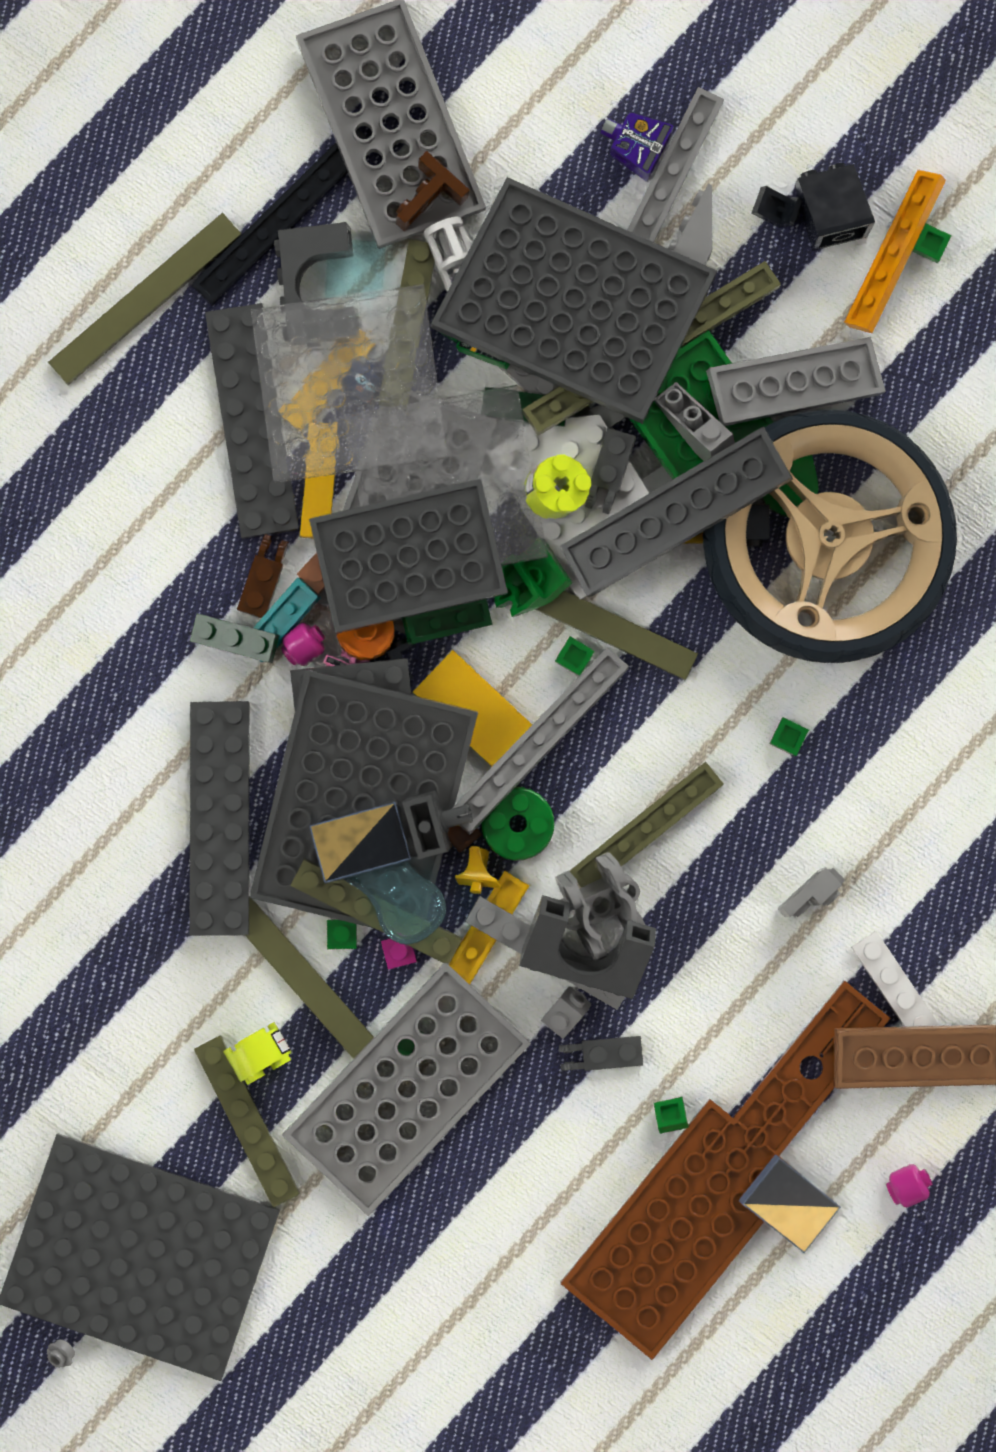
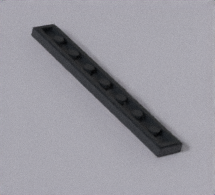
M359 129L356 130V135L359 138L368 139ZM337 143L332 145L191 284L211 306L225 295L274 246V241L279 239L278 230L292 229L348 173Z

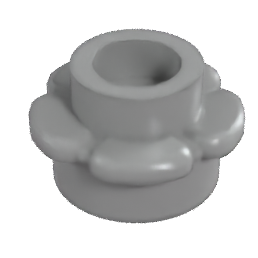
M57 1340L55 1343L49 1344L47 1358L55 1367L70 1366L72 1358L75 1356V1351L68 1342Z

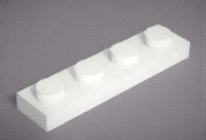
M877 931L872 932L851 946L904 1027L940 1026Z

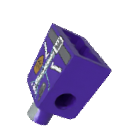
M628 113L623 125L607 118L600 134L614 140L610 155L648 182L672 135L674 126L635 113Z

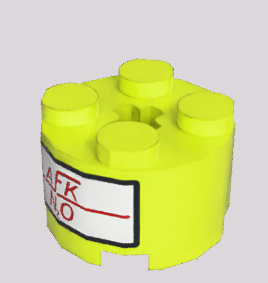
M565 454L549 457L533 468L525 479L526 503L534 513L542 518H564L585 503L589 495V489L592 486L591 478L583 466L575 459ZM556 485L559 487L560 491H557L555 489Z
M275 1022L267 1026L270 1030L269 1032L262 1028L234 1045L236 1051L233 1052L231 1047L223 1051L240 1082L245 1080L246 1084L249 1085L265 1075L263 1069L271 1066L275 1070L291 1060L289 1054L292 1053Z

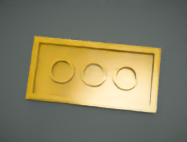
M454 650L413 691L418 697L478 711L470 747L491 767L532 726L521 713Z

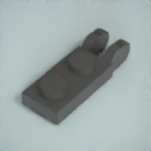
M607 428L591 478L592 486L590 487L585 507L592 509L596 503L600 487L609 490L602 506V512L610 513L616 493L620 491L636 436Z
M641 1036L586 1040L578 1044L559 1045V1052L563 1053L583 1050V1062H564L560 1064L561 1071L578 1069L589 1071L643 1066Z

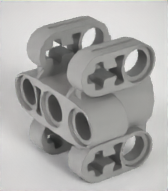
M609 852L595 858L602 878L580 889L577 879L569 870L555 876L556 883L563 895L561 900L571 903L570 911L575 910V915L569 918L566 928L577 931L584 948L595 961L608 954L600 939L603 936L594 927L595 924L617 914L623 928H625L628 920L645 925L636 909L635 903L640 895V888L632 877L623 871L619 862ZM629 884V888L626 891L623 887ZM603 897L599 905L592 906L595 899Z

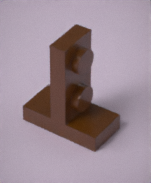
M428 151L419 158L418 168L431 180L425 179L416 189L418 194L411 201L406 199L396 211L398 214L396 225L404 232L443 191L460 206L469 196L470 189Z

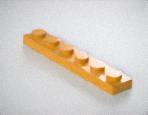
M917 170L844 321L848 327L873 333L946 182L942 175Z

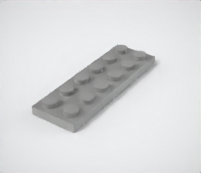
M871 337L711 367L706 371L718 418L724 426L879 396L886 392Z

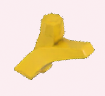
M471 846L469 848V862L466 870L459 875H455L459 885L471 886V893L481 894L482 887L500 888L498 880L492 877L486 870L489 858V851L487 849Z

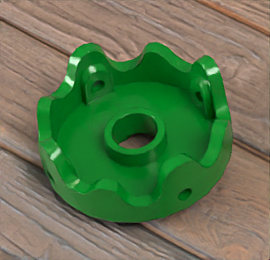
M515 787L482 821V833L488 846L499 856L512 861H523L539 855L550 843L554 832V815L548 802L539 793L523 787ZM520 815L525 818L527 822L525 830L514 832L510 828L509 822L513 816Z

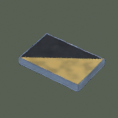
M395 802L309 826L325 884L411 860Z
M776 1154L739 1199L741 1204L803 1253L807 1251L841 1208Z

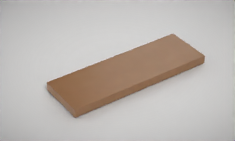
M996 1025L834 1028V1087L836 1089L996 1085Z

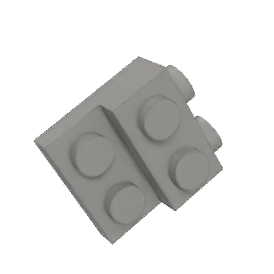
M825 867L818 869L777 909L784 917H799L811 906L808 900L814 906L829 905L841 894L837 889L842 886L845 880L834 868L827 869Z

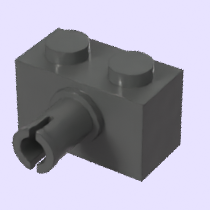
M436 790L409 797L402 802L418 860L448 852L452 847L447 832L448 828L473 822L472 813L459 816L471 811L468 804L443 811L440 807Z

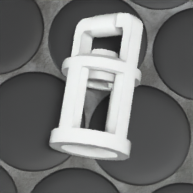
M461 217L441 220L424 231V236L447 292L452 284L448 274H457L471 247ZM455 232H458L465 252L462 251ZM435 240H438L445 257L444 261Z

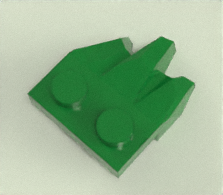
M538 538L519 557L512 554L501 564L508 594L495 597L496 608H504L513 604L510 612L512 617H516L552 602L573 583L545 540Z

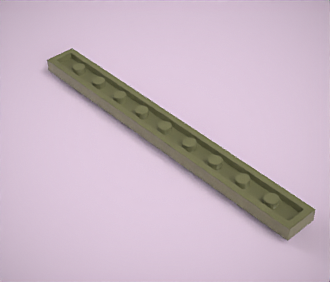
M766 261L705 297L681 348L707 330L711 331L780 288L781 283ZM559 386L525 407L522 413L539 436L592 404L593 401Z

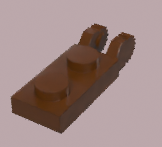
M267 534L262 539L258 555H255L237 607V611L258 618H262L269 610L284 567L282 563L289 544L288 541L282 540L278 545L275 561L267 559L265 557L270 548L272 538Z

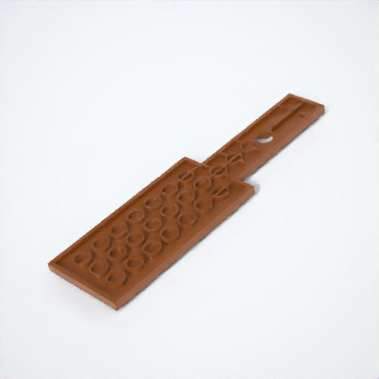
M843 980L733 1117L709 1098L688 1124L689 1128H685L561 1280L560 1284L653 1360L764 1223L762 1219L741 1204L739 1199L776 1154L780 1157V1154L835 1088L834 1028L884 1027L890 1020V1017ZM815 1056L821 1061L822 1072L817 1078L806 1079L801 1074L800 1063L805 1057Z

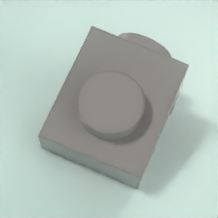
M569 986L541 1021L564 1039L585 1015L591 1003L580 991L574 990Z

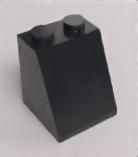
M837 163L828 167L827 171L817 173V170H809L800 174L795 183L797 197L802 199L800 208L812 251L868 237L875 224V220L854 164L845 166V163Z

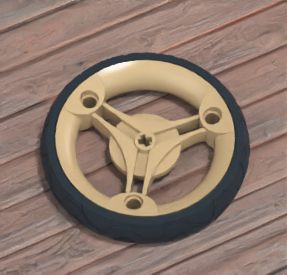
M816 410L782 418L764 427L789 472L792 462L801 457L820 453L848 455L860 459L882 472L897 488L902 498L899 500L896 508L869 511L865 510L853 498L841 493L824 492L814 494L790 472L793 480L787 484L803 502L796 507L779 488L770 494L780 504L789 518L786 528V545L792 560L801 569V582L796 602L784 606L777 601L762 585L751 565L746 543L747 520L752 506L750 504L703 532L706 565L711 581L722 603L737 623L757 640L778 652L806 661L820 663L857 661L875 656L904 641L928 619L946 590L956 556L957 527L954 507L949 491L934 463L918 445L898 429L868 415L851 411ZM909 511H916L920 515V524H914L909 520ZM896 516L898 527L874 532L871 521ZM829 530L834 532L832 536H836V539L831 542L826 541L828 536L824 537V534ZM902 534L913 545L906 573L896 589L883 602L865 613L850 618L832 620L823 609L832 582L850 576L860 569L870 556L874 542ZM811 577L823 580L816 604L804 602ZM806 612L811 616L812 622L810 626L805 627L799 623V613Z

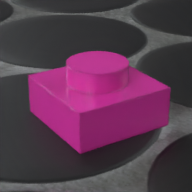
M395 938L381 941L388 969L417 962L414 948Z

